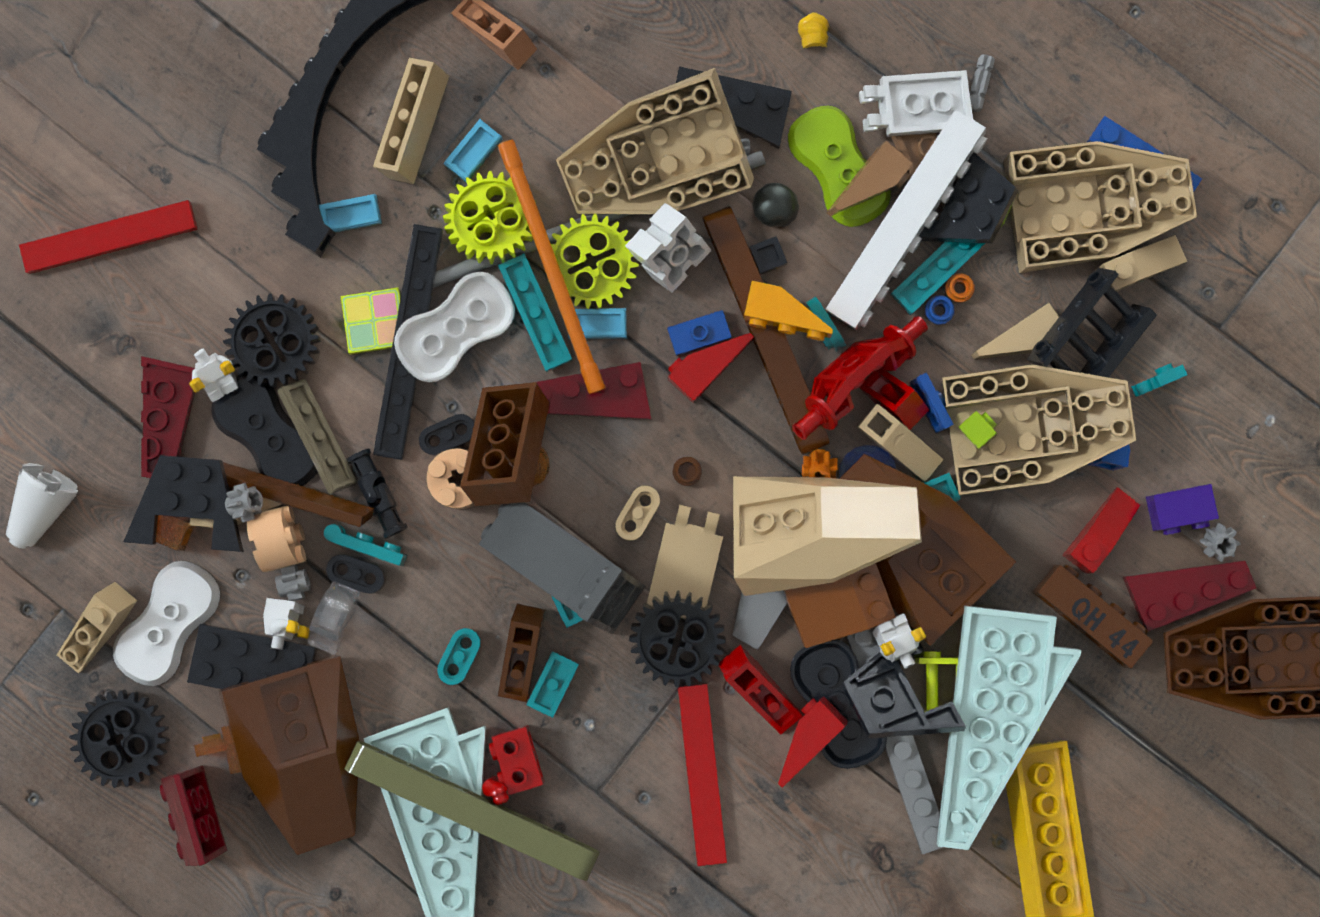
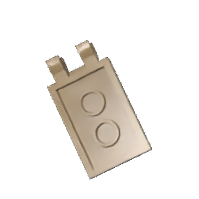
M679 505L675 525L669 523L665 525L647 604L653 607L652 599L654 596L662 602L664 592H668L670 598L673 599L676 592L680 591L681 599H685L688 593L691 592L693 602L703 597L702 607L705 608L707 606L723 536L715 535L720 514L708 512L705 526L700 527L687 524L691 507Z

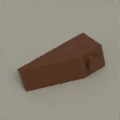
M522 604L516 605L510 622L498 691L499 697L527 702L546 609Z

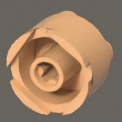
M456 448L443 451L428 466L427 485L431 495L442 505L453 509H467L475 506L462 488L452 483L456 472L463 475L468 454L467 450Z
M286 505L254 515L255 519L247 521L249 542L254 541L256 550L252 552L262 572L274 571L306 562L305 550L300 541L305 540L304 531L300 523L295 524V516L291 506Z

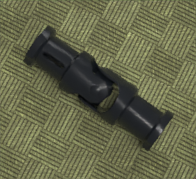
M368 448L348 457L347 462L352 465L359 479L357 484L368 506L374 508L373 516L378 518L384 530L383 536L387 539L406 530L408 526L402 522L396 510L397 503L385 482L382 472L377 471L370 457L371 451Z

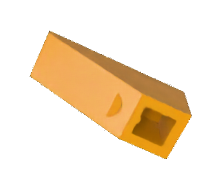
M757 281L751 282L744 314V320L749 321L750 326L766 329L767 325L778 327V332L795 335L796 331L807 333V338L817 341H824L825 337L831 338L833 329L780 286Z

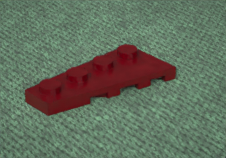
M141 356V367H143V381H141V393L143 394V411H141V423H143L141 477L151 478L160 455L180 457L195 392L189 385L192 380V371L195 368Z
M641 362L600 369L605 389L593 394L588 393L581 373L537 382L550 403L548 415L652 420Z
M1246 561L1123 577L1142 626L1148 631L1257 588Z

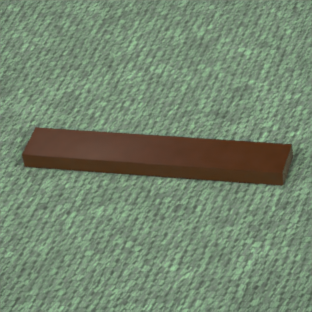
M223 462L230 488L234 489V486L246 483L247 488L255 486L263 498L357 527H361L373 516L374 508Z

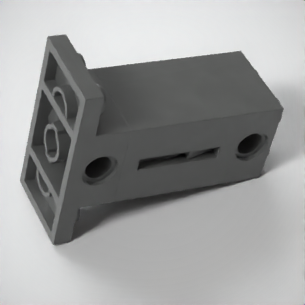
M525 502L501 504L498 509V517L493 524L490 523L481 534L482 540L479 545L576 612L586 622L614 634L646 586Z

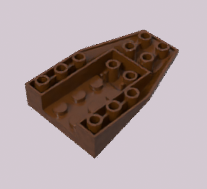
M863 454L839 478L917 487L922 542L877 562L876 565L892 608L899 615L905 614L908 620L907 623L914 630L922 627L926 635L924 640L930 646L964 614V606H972L1016 563L949 495L866 454Z
M1320 596L1250 599L1163 633L1167 693L1260 720L1320 717Z
M334 655L307 663L306 666L218 690L242 777L296 855L355 836L358 777L347 772L345 766L356 742L360 740L341 656Z

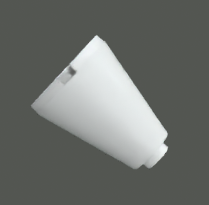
M33 463L23 464L19 471L6 530V536L10 539L9 542L22 549H25L27 546H34L76 497L78 486L75 482L53 470L52 474L43 472L44 466Z

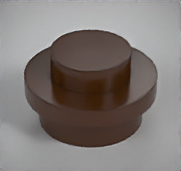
M682 457L673 466V477L680 485H694L701 477V465L692 457Z

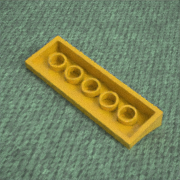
M1059 740L1029 745L1006 784L1026 917H1094L1067 741Z

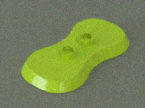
M827 105L816 107L802 114L793 122L789 129V148L794 157L817 177L822 187L824 202L828 211L867 161L857 146L853 125L843 111ZM891 190L831 217L838 223L848 227L864 225L885 211L891 199Z

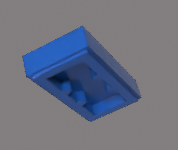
M723 310L667 327L676 356L732 338Z
M927 372L910 381V386L929 408L926 416L935 433H939L954 425L944 407L946 402L940 391H936Z

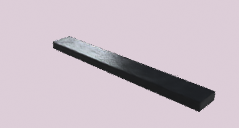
M419 224L413 225L373 455L403 460L417 378L401 363L396 353L394 342L398 329L406 320L430 310L444 231L441 228Z

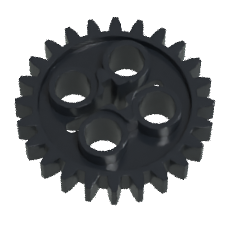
M271 293L268 294L267 301L265 302L259 295L256 296L257 304L252 305L248 300L245 301L247 310L243 311L237 308L236 311L240 317L238 319L230 317L229 320L234 327L224 330L231 336L230 339L223 340L227 347H231V349L225 352V355L228 358H234L231 361L234 368L240 367L237 374L241 378L247 375V381L250 384L254 383L258 378V385L261 388H264L267 381H269L273 389H276L277 381H281L284 386L288 385L289 377H292L296 382L299 381L297 372L301 371L308 374L304 365L306 363L314 365L315 361L310 355L320 352L317 347L313 346V344L321 342L319 336L313 335V333L319 330V327L316 324H310L314 320L312 314L305 315L306 307L304 305L297 307V301L294 298L286 304V297L283 294L279 296L277 301H275ZM274 317H284L280 326H271V321ZM259 320H263L266 328L275 338L276 344L287 359L286 362L280 360L277 352L270 345V341L258 325ZM252 331H257V339L254 342L247 343V335ZM299 340V345L295 350H286V345L289 341ZM267 355H273V362L267 367H262V358Z
M680 591L676 592L673 599L670 598L668 592H664L662 602L654 596L652 599L653 607L644 603L643 610L645 614L636 613L635 618L640 623H632L631 630L636 633L629 637L630 642L637 643L631 647V653H640L635 663H645L642 672L645 674L652 670L653 681L662 676L663 685L665 686L670 679H674L675 687L679 686L681 679H684L688 686H691L692 677L701 682L702 671L711 675L712 668L710 664L719 665L720 660L715 655L724 654V648L719 645L726 642L725 636L718 635L724 631V625H715L720 620V614L710 615L713 605L710 604L703 608V597L693 602L691 592L688 593L685 599H681ZM682 615H686L687 618L674 662L670 663L669 657L679 621ZM662 616H670L674 619L675 624L667 627L662 625L659 619ZM691 624H699L703 627L704 631L696 635L692 634L688 627ZM660 643L667 648V651L663 654H657L652 650V646ZM688 651L693 653L696 659L686 662L682 660L680 654Z
M120 690L118 696H116L114 691H109L106 698L103 695L95 696L97 705L93 702L85 704L89 712L80 711L77 713L82 722L72 723V726L78 730V733L70 735L69 738L76 740L78 745L71 747L70 751H79L80 755L76 757L74 762L83 761L85 763L81 772L91 770V781L101 776L102 786L107 785L112 779L113 788L120 787L122 780L125 787L133 784V778L137 783L144 781L143 773L148 776L153 775L154 771L151 765L160 766L162 764L157 756L167 754L168 752L161 747V744L170 741L169 738L162 737V732L168 730L169 726H160L159 722L165 718V715L156 716L154 714L159 707L158 705L147 707L149 697H143L138 701V692H132L128 697L126 690ZM124 711H128L131 714L132 722L129 726L124 725L121 720V715ZM108 715H111V722L107 719ZM98 724L105 730V736L102 740L98 739L95 735V728ZM119 734L124 736V739L120 741L121 743H117L115 739ZM137 737H140L145 742V749L142 753L138 752L134 746ZM110 751L115 752L118 756L116 766H112L108 762ZM128 755L132 757V762L128 761Z

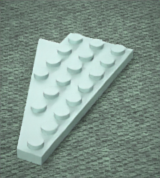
M964 606L953 704L966 728L963 732L949 733L936 843L938 847L969 850L1081 656L1080 649L1053 646L1056 616Z
M449 707L363 738L365 743L482 796L486 727L482 726L459 735ZM381 788L425 917H475L480 833Z

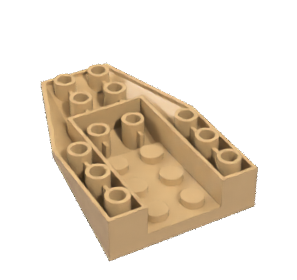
M715 68L628 102L556 159L577 214H655L664 203L680 211L751 188L754 180Z
M1095 141L1010 152L1003 160L1006 179L1018 190L1010 211L1019 273L1113 258L1197 217L1189 159Z
M1025 365L942 378L947 412L954 424L949 429L959 496L1050 483L1136 441L1129 387L1126 380L1037 365ZM975 411L980 415L986 412L997 424L993 428L997 435L980 450L959 429V426Z
M733 476L734 579L744 596L833 583L922 542L917 487L825 477Z

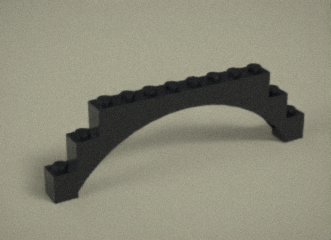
M350 0L346 8H342L337 13L334 20L335 25L331 32L326 33L319 43L320 49L316 56L311 57L305 64V73L300 81H296L291 86L288 93L289 98L285 105L280 106L273 116L274 122L270 129L265 130L258 139L259 146L257 150L260 154L285 169L283 173H278L274 178L271 193L279 200L299 211L298 215H293L286 225V230L288 231L285 235L291 241L320 258L336 234L330 227L324 224L319 209L321 200L317 183L316 164L320 128L330 96L346 66L376 32L394 18L429 0Z

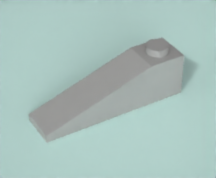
M783 590L744 596L741 593L732 635L758 650L787 604Z

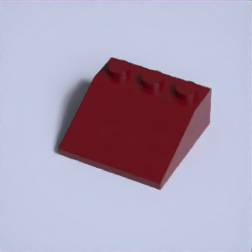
M203 765L161 778V797L164 802H168L170 809L168 814L169 825L173 831L176 830L179 841L176 844L177 852L180 859H184L185 865L201 866L228 851Z

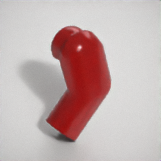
M491 776L483 783V794L488 797L492 796L495 805L506 803L509 800L506 792L508 788L505 784L498 781V776Z

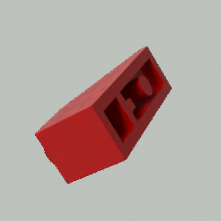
M747 333L692 353L684 360L679 357L668 368V371L671 373L668 376V381L694 403L753 341L754 336L751 333Z
M1116 487L1062 556L1085 574L1094 573L1112 551L1139 509L1140 504Z
M741 644L719 662V667L725 680L780 735L803 717L793 702Z
M824 696L818 702L812 698L801 709L805 715L798 721L778 782L781 788L849 722Z

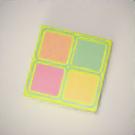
M399 288L341 296L347 347L350 355L392 348L401 298Z

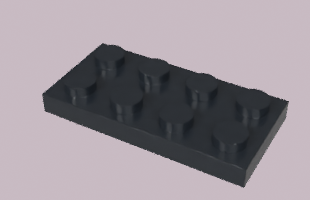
M200 624L187 682L218 689L228 688L244 682H253L314 662L317 647L284 640L283 650L271 648L273 639L271 637Z

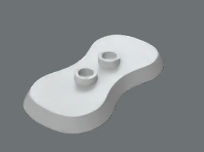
M474 272L464 276L439 307L432 311L415 315L400 326L394 342L398 358L404 367L421 381L436 382L446 378L453 372L462 356L472 346L479 342L496 338L510 327L515 317V306L512 297L505 286L489 273Z
M187 561L172 562L158 573L153 583L147 607L136 620L119 633L114 643V662L127 677L146 686H157L166 682L175 674L180 664L184 644L189 635L200 624L207 621L218 607L220 589L211 574L198 565Z

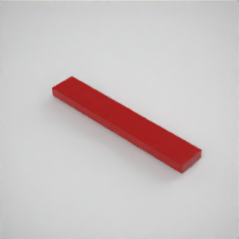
M186 200L19 245L25 272L32 274L198 229L191 202Z
M707 684L679 686L678 694L697 866L727 863Z

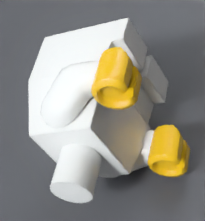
M204 349L194 354L198 362L192 371V380L189 385L195 393L204 388L210 400L214 402L223 397L224 394H229L238 388L237 378L233 373L235 368L229 359L216 353L208 356Z
M266 599L263 614L265 634L273 637L272 649L283 650L284 640H292L295 634L300 638L307 639L309 637L310 629L299 625L297 622L299 614L304 612L303 605L295 601Z
M901 614L878 625L872 634L880 647V653L891 662L900 659L904 669L915 664L911 654L917 649L919 642L926 638L922 627L912 631L907 623L908 620L905 614Z

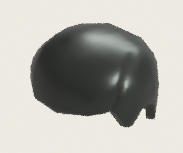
M781 183L764 185L755 193L752 203L757 219L769 227L788 226L797 217L799 210L797 196L791 189Z

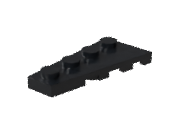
M679 66L676 83L703 73V71ZM718 75L736 127L746 131L747 134L769 142L771 146L779 149L792 91Z

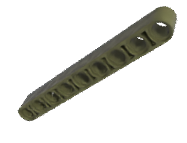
M357 741L345 766L347 772L578 879L588 881L600 854L598 850L507 807L495 805L493 801L368 743Z

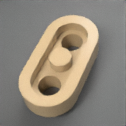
M650 486L636 488L617 518L616 531L624 540L633 541L640 538L657 511L660 497L654 488ZM644 495L649 496L651 499V503L648 506H642L639 502L640 498ZM627 521H634L636 523L634 531L628 532L625 529Z

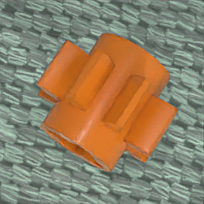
M817 449L812 451L809 456H803L802 477L836 478L838 459H831L829 451Z

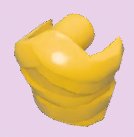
M812 12L799 21L798 33L802 38L803 49L815 46L827 47L829 23L824 16Z

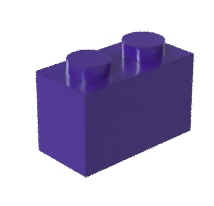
M1211 484L1146 496L1152 530H1162L1163 535L1181 532L1180 526L1191 524L1192 530L1209 527V520L1219 519Z

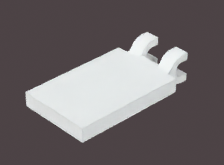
M966 70L882 76L879 80L880 85H865L863 91L859 92L860 104L878 101L880 113L867 115V119L862 121L864 132L886 128L887 137L939 133L955 109L973 119Z

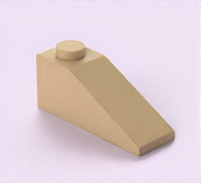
M1176 235L1117 257L1103 263L1099 267L1114 270L1119 274L1111 284L1118 292L1186 263L1187 259Z
M1048 303L978 349L971 356L976 360L1032 353L1035 344L1043 339L1059 316L1050 303Z

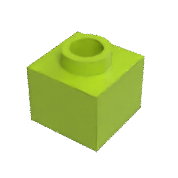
M975 411L959 426L962 433L978 450L997 435V432L993 429L997 424L986 412L980 415Z

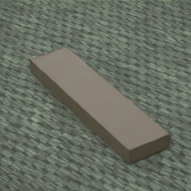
M306 379L281 387L277 392L329 495L354 486L357 480Z

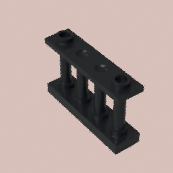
M1098 267L1096 271L1089 275L1085 285L1043 339L1035 344L1027 360L1030 363L1046 368L1050 364L1055 369L1073 371L1057 355L1068 341L1087 360L1079 373L1109 378L1157 314L1149 307L1136 304L1130 306L1111 286L1119 274L1114 270ZM1103 295L1122 314V318L1113 329L1093 309ZM1085 318L1104 337L1103 343L1096 352L1075 332Z

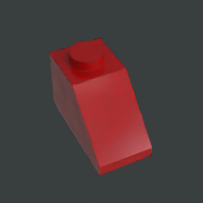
M878 369L874 371L859 387L875 404L880 405L909 430L929 411V408L913 388L885 370Z

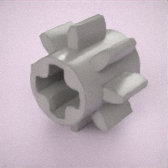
M246 483L234 486L233 491L226 493L228 497L225 500V508L233 519L241 517L242 522L255 519L254 515L262 512L263 498L255 486L247 488Z
M1217 523L1216 527L1211 529L1205 528L1204 538L1200 539V542L1207 546L1203 551L1204 554L1208 557L1214 556L1220 562L1223 561L1224 557L1235 556L1236 547L1241 545L1239 541L1233 538L1237 531L1231 527L1226 529L1221 523Z
M297 565L281 568L282 575L275 577L279 596L281 598L288 596V601L304 599V592L311 590L310 579L306 569L298 570Z

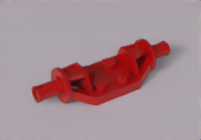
M915 316L902 329L894 325L887 326L883 331L884 337L853 343L814 378L811 395L805 399V405L809 412L792 425L795 434L802 440H806L820 425L826 429L834 430L838 425V421L854 408L850 392L859 388L865 382L864 378L878 369L896 371L906 360L915 357L916 347L913 342L928 330L926 322L921 317Z

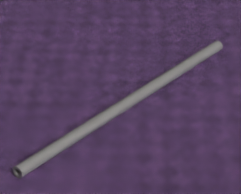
M761 150L747 155L751 169L766 164ZM594 214L586 215L587 221H592ZM597 214L598 222L602 223L606 216L609 217V222H612L630 214ZM581 218L575 219L577 224L581 223ZM570 222L563 224L568 229L571 227ZM560 225L546 230L551 244L557 242L552 236L553 233L560 236L563 234ZM523 240L526 250L514 249L516 257L537 250L534 240L532 242ZM509 253L505 254V261L513 258ZM497 256L493 264H490L488 257H484L483 261L478 263L477 258L473 257L436 271L433 288L502 263V261Z

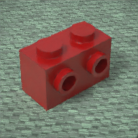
M528 725L491 737L493 743H489V750L493 761L498 760L501 769L500 772H497L498 781L506 785L508 795L544 784L545 780Z

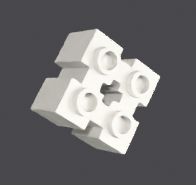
M664 203L649 219L651 226L646 231L640 229L625 246L635 259L642 263L641 266L652 279L673 293L688 276L685 271L691 265L697 267L712 250L703 238L695 233L696 229L687 217Z

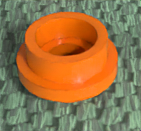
M954 274L945 284L946 295L954 302H965L974 294V282L966 274ZM955 284H962L964 292L957 293L954 289Z

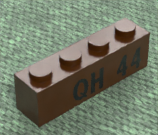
M1067 564L1064 566L1054 565L1032 593L1123 668L1132 669L1153 643V640L1147 636L1149 631L1136 621L1133 623L1128 621L1124 617L1126 612L1113 602L1108 604L1100 598L1103 594L1090 583L1087 585L1083 584L1077 579L1079 573Z

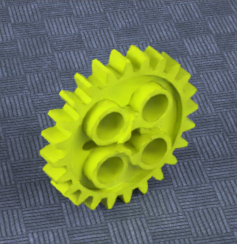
M489 171L487 178L483 179L481 174L477 173V181L473 182L467 177L466 182L468 186L463 187L457 184L456 187L459 194H449L453 204L447 203L444 205L448 214L443 215L444 222L448 223L444 228L447 234H451L448 237L450 243H457V251L460 253L466 250L465 255L467 259L472 258L476 254L478 263H481L484 257H488L490 264H493L495 257L499 256L502 263H504L505 254L509 253L515 258L516 253L514 249L519 248L525 251L523 240L532 242L533 238L528 232L530 229L511 177L505 181L503 172L498 175V178H494L492 171ZM495 195L503 196L499 202L490 201ZM475 209L478 211L472 217L464 216L468 210ZM491 215L494 219L490 220L487 216ZM509 218L517 219L514 225L507 226L504 224ZM485 232L492 233V236L487 240L479 239L480 235Z
M595 213L592 221H587L586 216L582 214L581 223L578 224L573 218H570L571 227L568 229L561 224L560 228L563 234L560 236L553 233L552 236L557 242L556 244H551L570 297H575V306H578L581 300H585L587 309L590 308L592 301H596L598 308H601L602 299H606L611 305L613 304V294L620 298L623 297L620 291L621 287L631 288L626 280L627 278H636V275L630 272V268L639 266L638 263L631 261V257L634 256L625 246L630 241H625L624 239L628 230L619 233L617 231L619 227L618 221L609 226L608 216L601 223L598 222V217ZM600 233L605 235L607 245L602 250L592 248L590 240L594 234ZM569 246L578 247L581 253L579 260L574 263L568 262L564 257V251ZM612 248L616 251L613 255L599 260L596 263L597 268L594 270L591 266H587L573 274L568 273V269L585 262L588 253H591L592 256H598ZM607 260H615L619 264L620 269L616 276L608 277L604 274L603 265ZM587 272L592 276L593 284L589 289H581L577 285L576 281L580 273Z

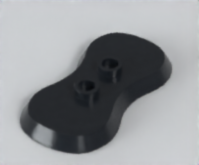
M247 375L242 378L240 376L236 377L238 388L229 394H224L223 397L212 403L211 412L216 426L222 433L240 442L250 451L260 474L304 486L314 478L318 471L292 420L283 411L275 390L268 381L264 388H261L258 385V378L254 383L250 384L247 381Z
M835 639L812 647H803L792 659L790 674L795 688L807 702L812 698L818 702L824 696L849 721L821 752L834 766L850 769L866 765L878 758L886 747L887 737L869 739L842 688L843 682L859 669L858 660L848 645Z

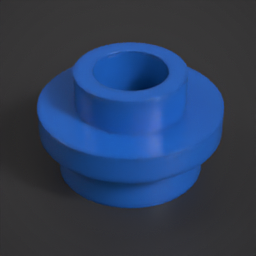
M942 295L932 297L925 306L927 319L936 325H943L949 322L955 311L953 302L948 297ZM935 306H942L944 314L937 315L934 312Z

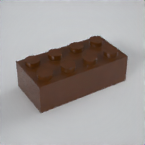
M537 382L482 388L460 485L475 506L530 502L550 404Z

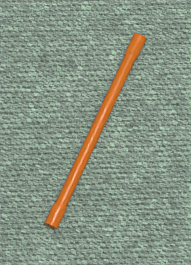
M508 140L498 145L499 152L505 168L511 177L575 350L588 393H596L605 389V385L598 366L592 357L535 203L515 141Z

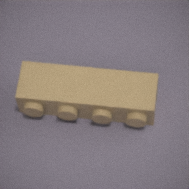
M414 58L408 59L373 165L375 169L389 179L411 184L415 182L449 79V75L434 62Z

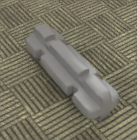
M985 54L980 55L976 66L978 69L975 71L970 89L971 107L974 112H980L983 108L985 100L983 97L986 95L991 77L990 71L993 69L995 61L994 57Z

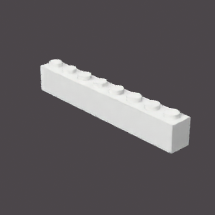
M955 109L826 308L827 313L856 331L860 326L866 327L874 314L870 311L876 301L879 303L883 301L890 289L886 285L892 276L897 278L906 265L903 259L908 252L913 254L922 241V238L919 237L924 227L929 229L936 220L938 213L935 210L940 202L946 204L955 190V188L951 187L957 177L962 179L971 165L968 162L973 152L978 154L987 141V138L984 137L986 127Z

